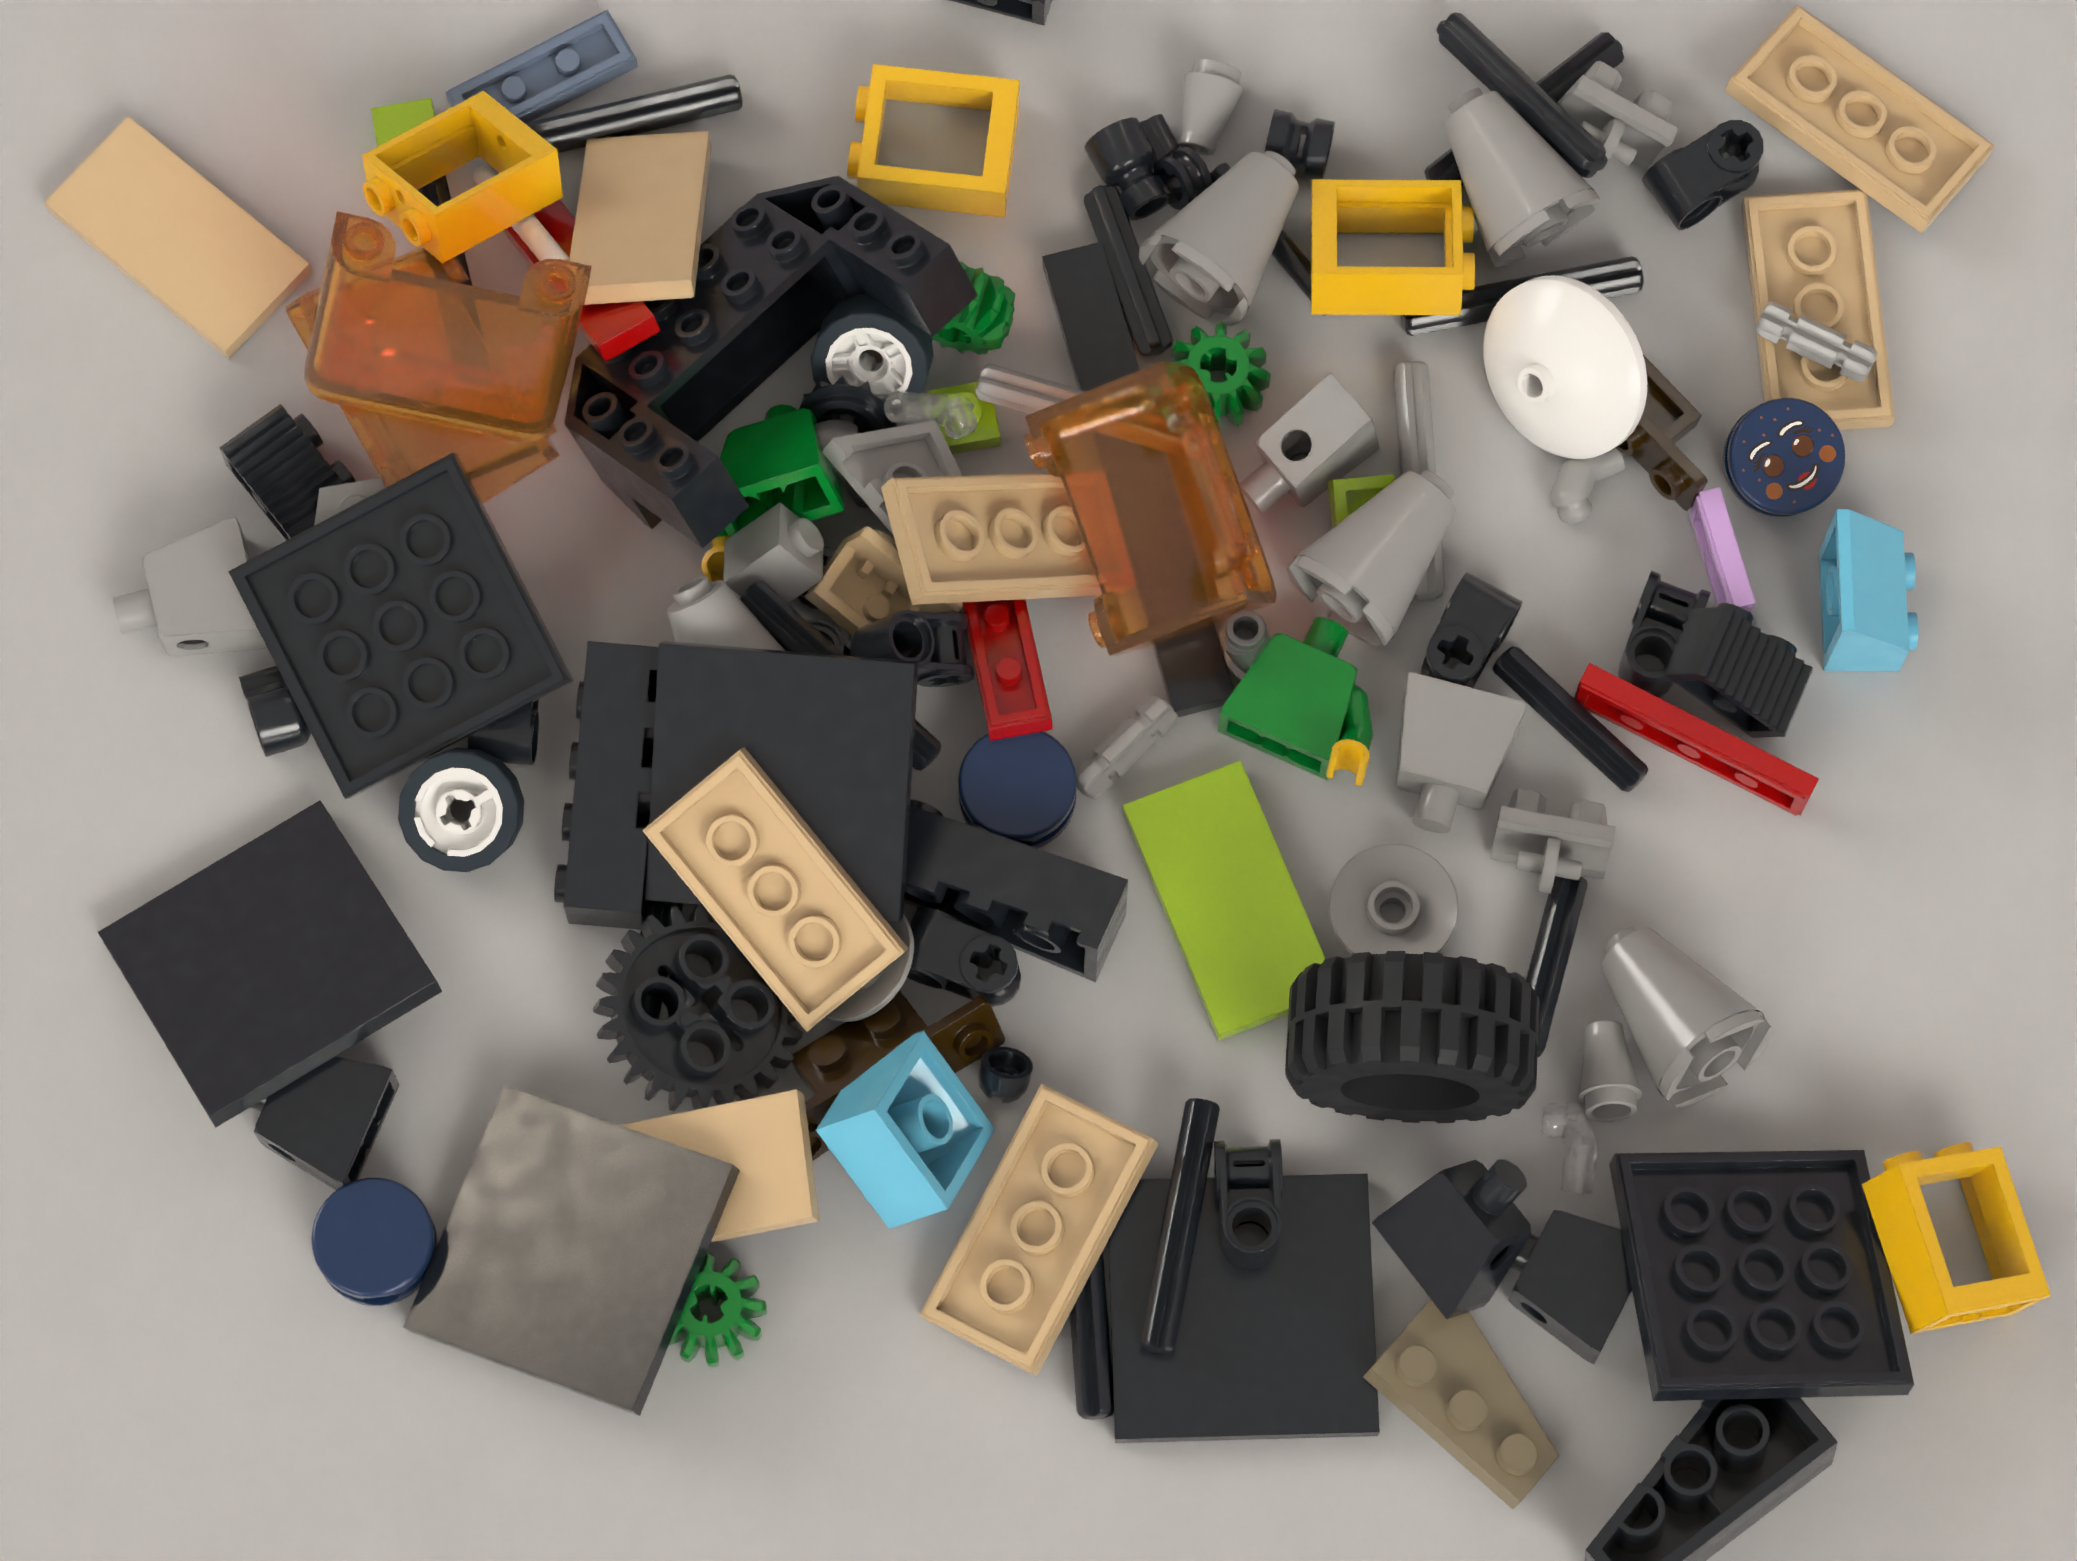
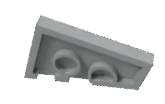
M936 420L832 438L822 451L892 534L881 487L888 480L906 477L963 476Z

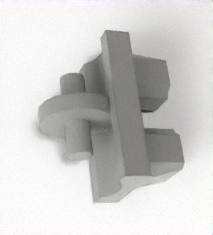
M1596 61L1558 101V104L1605 148V156L1608 160L1612 157L1627 166L1635 162L1648 169L1661 150L1673 143L1678 131V127L1669 123L1673 105L1672 100L1654 90H1643L1634 100V103L1617 94L1622 81L1619 71L1602 61Z
M1517 788L1514 790L1508 806L1501 805L1490 858L1517 863L1516 869L1540 873L1537 892L1551 894L1555 876L1578 881L1580 875L1604 879L1616 828L1615 826L1607 825L1606 807L1604 804L1580 800L1572 803L1569 818L1545 814L1547 798L1540 792Z

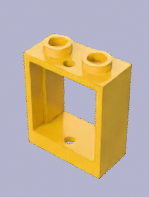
M873 64L870 86L859 85L855 122L864 123L862 142L851 141L847 178L857 179L859 189L885 205L1005 218L1020 107V80ZM886 99L991 111L983 175L974 176L878 165Z
M485 91L466 99L362 155L366 182L363 184V194L370 208L378 216L385 215L403 231L411 244L416 247L422 246L441 263L452 259L563 198L557 149ZM477 157L482 158L499 172V174L438 207L418 191L419 188Z
M1312 179L1311 314L1461 316L1462 290H1474L1475 253H1463V243H1473L1474 211L1471 206H1462L1461 180ZM1337 233H1443L1444 267L1337 266Z
M1963 1142L1943 1148L1934 1153L1935 1158L1923 1159L1919 1150L1902 1153L1883 1162L1885 1172L1862 1184L1911 1334L2013 1315L2051 1296L2001 1146L1974 1151L1971 1142ZM1954 1179L1960 1180L1993 1280L1953 1287L1920 1185Z

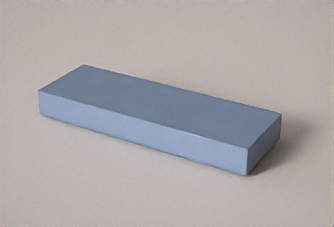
M607 9L455 86L445 93L448 103L453 107L485 91L522 122L527 123L637 68L638 65L634 53Z

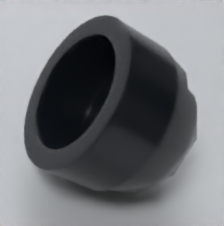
M1010 1047L990 1048L982 1056L978 1073L979 1087L986 1097L990 1099L993 1095L1001 1097L1002 1103L1007 1104L1018 1100L1029 1086L1033 1063L1025 1053Z

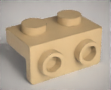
M867 526L843 539L823 568V580L810 588L804 596L852 636L862 626L900 611L959 612L963 606L962 602L912 605L895 539L885 532L873 530Z

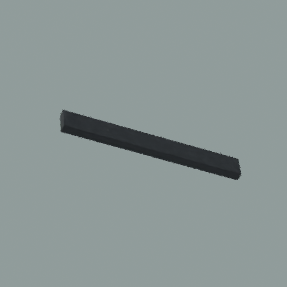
M1102 241L1042 256L1043 269L1078 389L1151 410ZM1091 432L1101 469L1106 476L1169 704L1174 709V712L1177 713L1178 718L1222 707L1234 689L1165 454Z

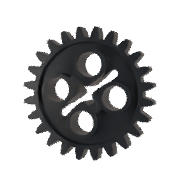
M697 905L691 913L688 922L685 921L677 906L672 907L665 916V927L657 918L650 915L641 925L643 936L630 929L621 940L626 952L613 949L605 961L615 973H603L596 983V987L612 996L599 999L593 1007L594 1013L611 1017V1020L604 1024L597 1032V1038L604 1040L616 1039L618 1043L608 1056L607 1061L609 1063H616L627 1059L631 1064V1068L626 1073L623 1082L627 1085L640 1077H644L649 1081L644 1097L648 1101L655 1097L661 1089L669 1092L668 1105L671 1111H675L685 1097L691 1098L693 1109L697 1110L707 1108L712 1097L717 1105L734 1102L735 1092L742 1100L756 1098L759 1094L756 1082L769 1089L779 1079L773 1066L786 1069L794 1058L791 1052L784 1046H795L802 1038L803 1032L788 1024L789 1022L796 1021V1018L716 920L715 922H708L704 906ZM697 954L705 958L711 966L712 976L702 977L690 971L686 965L685 955ZM664 968L667 970L669 978L660 976L658 969ZM654 996L661 1000L667 1008L668 1019H654L646 1014L642 1008L641 997ZM740 999L750 1003L756 1010L757 1022L748 1023L736 1017L732 1010L731 1000ZM701 1001L708 1007L709 1011L703 1013L698 1018L691 1012L690 1008ZM730 1041L739 1042L741 1050H734L731 1047ZM699 1042L707 1046L713 1054L714 1064L704 1066L693 1061L688 1054L687 1043Z

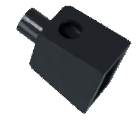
M335 1056L251 1106L250 1108L261 1111L254 1133L260 1143L267 1149L337 1190L345 1184L359 1179L399 1088V1083L393 1070L390 1068Z
M1472 1160L1438 1172L1379 1215L1372 1224L1444 1317L1450 1319L1484 1307L1490 1301L1531 1236V1224L1513 1203L1527 1187V1180L1522 1171L1507 1160H1497L1488 1170L1483 1163Z
M1553 1210L1540 1237L1531 1233V1236L1511 1266L1521 1272L1512 1289L1508 1301L1584 1360L1594 1364L1632 1291L1622 1233L1620 1229L1561 1210Z

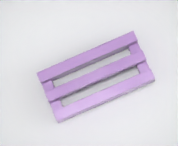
M1717 487L1700 491L1694 501L1690 519L1717 607L1720 603H1729L1752 613V607L1755 606L1756 602L1721 488Z

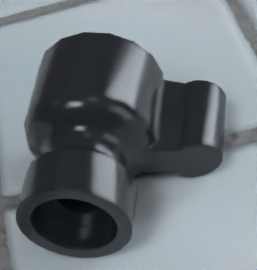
M1162 114L1154 115L1141 122L1133 117L1119 120L1101 129L1086 142L1084 148L1101 180L1106 185H1114L1121 189L1120 201L1130 220L1148 217L1161 210L1172 200L1173 195L1163 177L1154 174L1152 171L1156 161L1166 156L1171 157L1180 147Z
M277 666L239 677L265 757L303 746L308 742L311 732Z

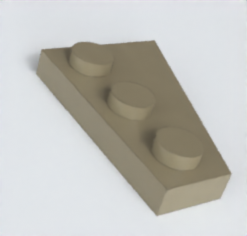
M1430 1299L1363 1376L1365 1380L1512 1509L1526 1497L1559 1457L1558 1452L1469 1312L1446 1319Z

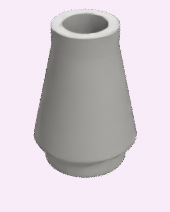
M1197 59L1194 61L1192 71L1184 74L1182 132L1179 140L1181 148L1188 147L1202 155L1214 154L1217 141L1244 91V88L1239 84L1242 74L1239 69L1215 60Z
M1611 1020L1588 1024L1584 1029L1585 1048L1578 1102L1585 1106V1114L1589 1119L1601 1122L1627 1119L1636 1114L1637 1101L1641 1099L1643 1094L1624 1039L1623 1025Z

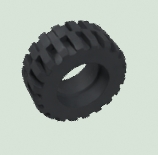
M1387 951L1386 954L1362 952L1353 953L1351 957L1346 958L1339 956L1327 958L1322 964L1313 963L1306 967L1290 987L1285 1075L1292 1089L1300 1098L1309 1099L1311 1104L1320 1108H1333L1335 1112L1349 1116L1357 1114L1366 1116V1119L1381 1121L1385 1119L1402 1120L1403 1123H1420V1121L1455 1123L1456 1120H1485L1490 1115L1503 1116L1509 1114L1512 1109H1520L1524 1106L1536 1089L1540 1000L1530 982H1527L1517 972L1508 973L1503 966L1494 963H1479L1477 959L1469 957H1446L1442 953L1432 952L1409 954L1405 951Z

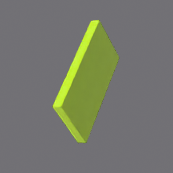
M1241 760L1124 804L1122 806L1123 815L1218 1041L1288 1015L1289 993L1292 983L1306 967L1313 963L1322 964L1326 958Z

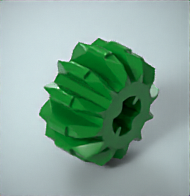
M960 262L978 296L934 335L932 340L940 343L941 348H954L961 354L966 351H972L979 355L987 354L989 350L1000 349L1004 338L1009 335L1014 319V300L1016 294L1009 287L1004 286V280L1000 277L984 273L983 267L974 269Z
M1223 321L1216 325L1214 336L1208 337L1203 329L1196 325L1191 330V344L1177 340L1172 346L1171 355L1175 361L1165 365L1164 379L1173 384L1168 390V399L1171 405L1186 404L1184 418L1187 421L1192 422L1203 413L1208 415V427L1217 429L1220 424V416L1226 415L1232 424L1239 427L1244 422L1243 408L1258 412L1262 407L1263 396L1259 391L1269 388L1271 374L1261 368L1266 363L1267 356L1263 347L1248 349L1251 335L1247 329L1237 333L1232 339L1227 337V326ZM1219 370L1224 372V382L1211 381L1210 371Z
M706 1253L702 1263L703 1272L698 1273L669 1345L676 1344L685 1339L681 1346L680 1356L683 1361L688 1363L696 1357L701 1347L705 1348V1358L708 1367H717L720 1360L718 1348L726 1346L730 1355L735 1360H739L744 1356V1351L737 1337L740 1335L753 1341L760 1339L762 1335L761 1328L749 1319L765 1315L767 1313V1305L764 1300L749 1298L760 1288V1282L756 1275L746 1276L736 1281L741 1270L739 1260L731 1258L726 1262L721 1273L716 1272L714 1255ZM707 1298H712L714 1305H717L719 1299L724 1301L720 1306L723 1317L713 1323H709L707 1315H704L702 1322L697 1320L701 1315L699 1303Z

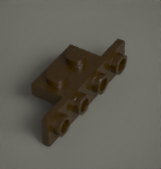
M1644 356L1647 371V397L1644 411L1633 433L1615 448L1624 455H1631L1649 473L1651 483L1663 497L1668 500H1675L1683 510L1688 511L1693 507L1698 493L1704 490L1708 480L1675 443L1697 426L1702 414Z
M899 990L887 1005L873 1015L861 1020L845 1022L793 1053L792 1064L800 1078L814 1095L805 1101L812 1161L829 1151L816 1129L840 1091L913 1034L924 1030L954 1073L981 1059L988 1049L1003 1045L1005 1042L1004 1034L987 999L984 996H978L928 1027Z

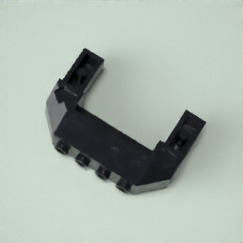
M839 176L758 193L744 206L737 209L731 218L700 245L694 297L643 301L654 315L660 331L657 334L606 362L592 344L575 358L564 424L601 481L646 526L653 529L664 520L701 548H704L747 509L749 505L720 458L698 443V441L818 333L823 319L838 303L859 294H866L933 337L974 300L978 294L949 243Z

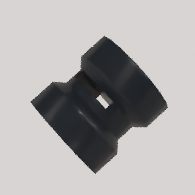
M1274 109L1265 152L1273 151L1280 154L1293 165L1295 170H1299L1304 178L1323 179L1335 122L1316 118L1310 123L1299 121L1291 112ZM1306 135L1302 157H1297L1301 136Z

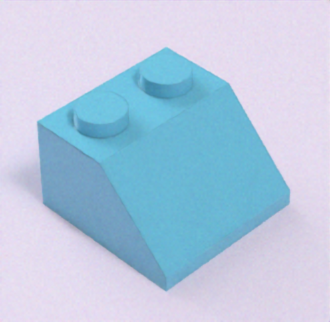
M1837 509L1818 552L1823 671H1900L1909 650H1916L1918 645V617L1916 612H1907L1906 590H1913L1915 585L1916 565L1914 553H1904V533L1902 530L1850 509Z
M923 1030L913 1034L843 1088L816 1131L825 1142L829 1151L837 1158L860 1189L867 1202L871 1204L886 1226L891 1229L947 1210L994 1133L995 1128Z

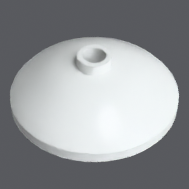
M1555 275L1541 276L1525 281L1511 289L1499 300L1491 312L1485 329L1483 342L1484 366L1494 398L1515 429L1539 448L1551 454L1571 459L1593 458L1612 450L1624 442L1633 433L1644 411L1647 397V371L1644 356L1636 335L1617 307L1591 286L1572 278Z

